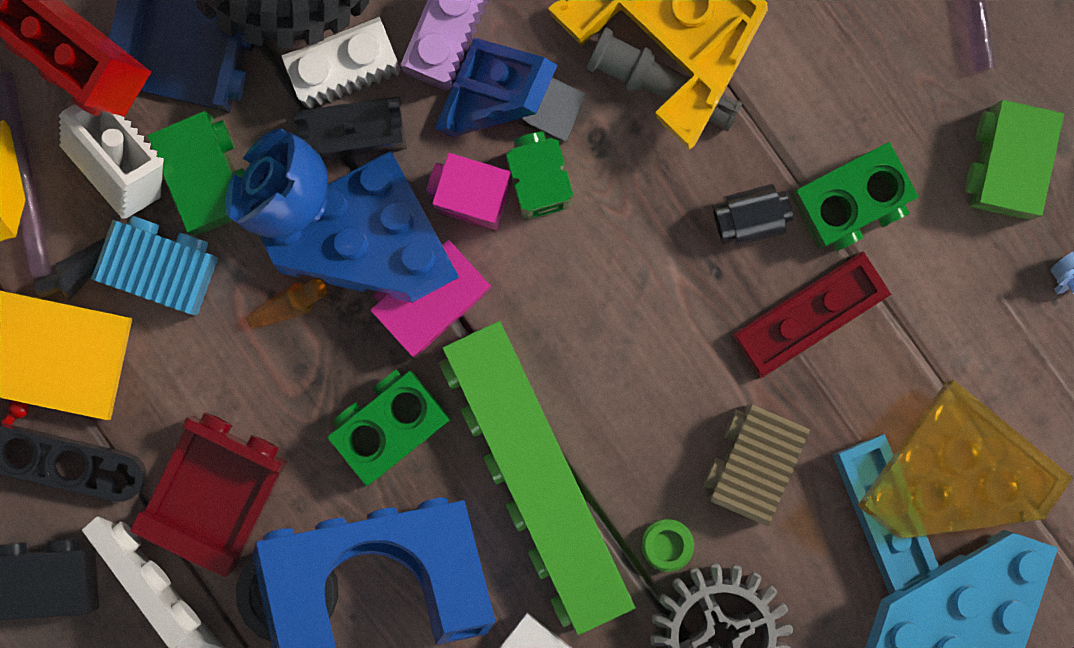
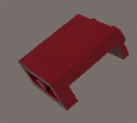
M204 412L201 419L196 416L186 417L182 425L185 430L146 510L139 512L130 532L226 578L234 572L287 461L276 456L279 450L278 446L255 435H251L247 442L229 433L233 426L231 423L213 414Z

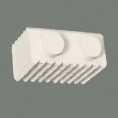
M380 17L327 37L323 41L282 55L297 97L308 109L314 108L315 104L322 106L324 100L332 102L334 96L341 99L343 93L351 95L353 89L360 91L363 85L370 88L372 81L379 84L382 77L389 80L391 74L399 76L401 71Z
M75 104L61 112L59 115L61 118L59 121L61 124L59 127L61 130L59 133L61 136L59 146L121 218L126 219L161 197L164 158L157 157L156 150H150L151 143H145L144 136L137 135L138 129L131 128V121L125 120V117L102 111L100 116H95L82 110Z

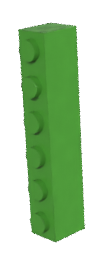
M501 321L443 347L447 358L440 361L439 365L451 390L461 386L469 406L461 409L472 435L476 437L483 434L492 453L483 456L496 485L505 481L514 500L506 503V507L518 532L527 528L530 532L536 548L528 551L540 579L542 580L550 576L559 595L550 600L562 626L566 627L573 624L577 634L581 635L635 609L628 590Z

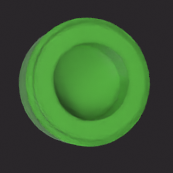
M664 518L654 521L646 528L641 540V549L645 559L652 567L660 571L672 572L681 569L690 561L694 551V540L691 532L684 524L675 519Z

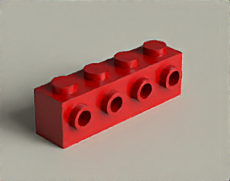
M0 0V37L6 41L5 47L9 51L38 67V74L42 78L66 90L73 96L71 101L82 110L95 116H100L102 111L122 117L126 116L151 74L149 69L61 0Z

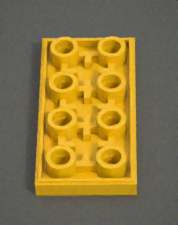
M0 291V398L103 420H111L133 318Z

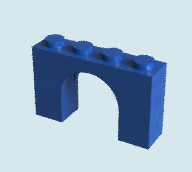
M434 498L420 503L417 506L418 510L398 513L397 508H384L369 513L366 516L367 520L347 523L345 518H333L315 525V530L295 534L294 529L284 528L263 535V540L256 542L252 557L272 648H336L325 602V582L331 572L341 563L353 557L366 554H376L392 558L403 564L415 576L424 595L436 645L486 635L496 621L465 500L449 503L448 498Z

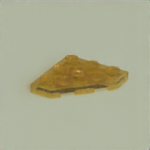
M955 380L945 382L860 501L858 507L897 538H910L1016 522L1035 521L1047 517L1073 477Z

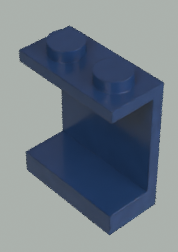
M118 0L109 39L151 71L140 92L229 113L231 112L233 101L240 102L242 99L247 72L242 71L241 66L245 50L253 51L255 44L246 42L245 34L240 31L235 36H231L219 29L217 16L212 20L207 19L196 7V0Z

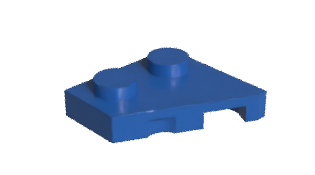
M474 37L435 129L448 136L456 137L537 114L557 65L545 57Z

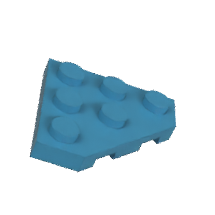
M1007 530L1000 531L986 539L988 544L967 556L960 554L925 574L927 579L906 591L897 590L883 598L865 648H1025L1058 548Z

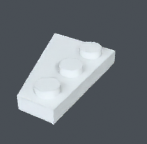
M97 516L82 529L83 533L168 648H225L171 586V581L165 572L155 562L149 560L138 548L142 543L136 534L130 532L131 528L122 521L115 524Z

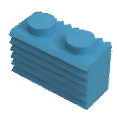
M132 215L129 217L127 224L112 220L91 279L182 312L198 315L211 281V276L218 262V257L206 253L209 243L180 232L176 242L157 235L160 225Z

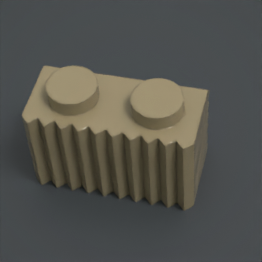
M747 404L744 413L736 409L724 434V438L731 441L724 460L714 458L703 483L704 487L711 489L707 499L769 527L798 457L805 445L810 429L753 404Z

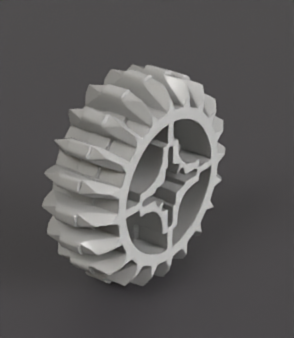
M711 563V580L704 581L703 575L697 567L692 568L690 576L696 585L687 589L682 580L676 578L672 584L676 591L681 594L678 600L675 601L666 594H662L659 598L660 603L671 610L669 616L654 613L651 619L653 624L666 628V632L655 633L650 636L651 644L658 647L723 648L716 639L712 644L708 642V638L715 634L713 627L715 623L711 616V611H713L719 622H722L727 629L731 624L735 626L734 631L727 634L729 641L727 645L729 648H740L743 640L754 634V629L763 626V637L760 648H791L786 643L777 641V637L792 634L793 627L789 623H775L776 619L788 612L787 606L784 603L767 605L775 598L777 590L772 585H769L758 593L755 592L761 581V576L756 572H752L744 584L740 583L742 568L736 564H733L729 569L728 579H722L720 565L718 563ZM725 592L740 595L751 601L757 610L747 615L744 612L733 616L726 615L721 612L713 594ZM696 601H699L703 613V623L698 631L688 635V640L679 643L681 621L687 610Z

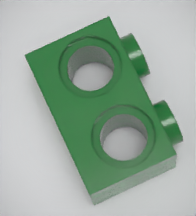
M890 141L790 194L818 249L832 244L836 252L864 238L859 228L877 219L883 228L909 215L910 212L906 204L919 198ZM879 175L889 182L891 195L887 202H878L869 195L867 182L870 176ZM834 199L843 205L846 215L841 226H830L822 219L820 209L824 200Z
M396 369L373 388L378 397L361 409L355 402L332 420L337 430L327 438L366 487L452 420L413 371H409L402 377ZM405 392L416 395L422 405L419 418L412 423L400 421L393 411L395 399ZM363 425L373 427L380 435V447L373 455H363L353 445V435Z

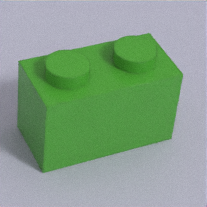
M1001 100L991 106L990 112L984 111L981 115L976 135V141L983 143L979 163L972 162L965 185V191L972 193L969 207L1026 220L1041 217L1045 206L1064 113L1007 100Z

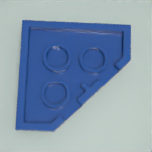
M392 151L328 184L327 205L323 215L315 223L309 224L305 229L287 238L260 236L273 265L280 274L298 278L300 274L324 279L326 284L365 292L366 289L389 293L393 299L411 303L459 278Z

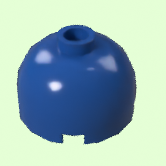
M274 129L263 135L248 149L242 158L250 163L243 177L240 178L233 174L229 182L225 198L226 215L242 228L256 235L271 238H287L305 229L309 224L315 223L323 215L327 205V168L321 156L299 136L291 132L288 133L283 129Z

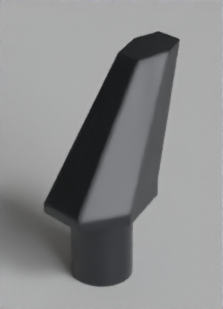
M102 238L70 257L56 262L57 272L34 279V288L38 297L42 299L62 292L68 300L72 299L93 275L105 239Z

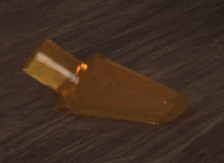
M314 278L305 284L294 282L250 313L246 320L250 327L257 328L308 314L314 303L326 296V286L319 278Z

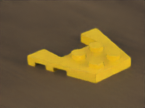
M559 0L553 3L548 10L551 17L581 46L622 10L672 57L692 78L669 98L655 114L656 118L690 150L698 141L768 11V5L765 0Z

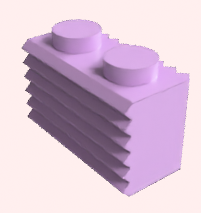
M427 0L401 62L403 72L408 76L444 91L451 90L453 87L452 81H455L457 78L456 72L461 69L460 62H463L465 59L464 53L469 50L468 43L473 41L472 34L477 32L476 25L481 23L480 15L485 13L484 6L489 4V0Z

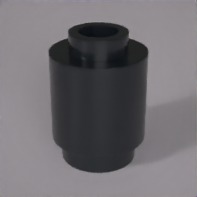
M772 183L724 196V202L712 205L717 231L723 245L735 242L738 247L786 234L785 223L793 221L792 209L786 191L777 193Z

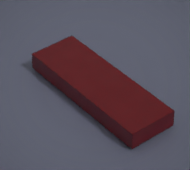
M862 251L731 336L757 377L761 379L892 294L865 252Z

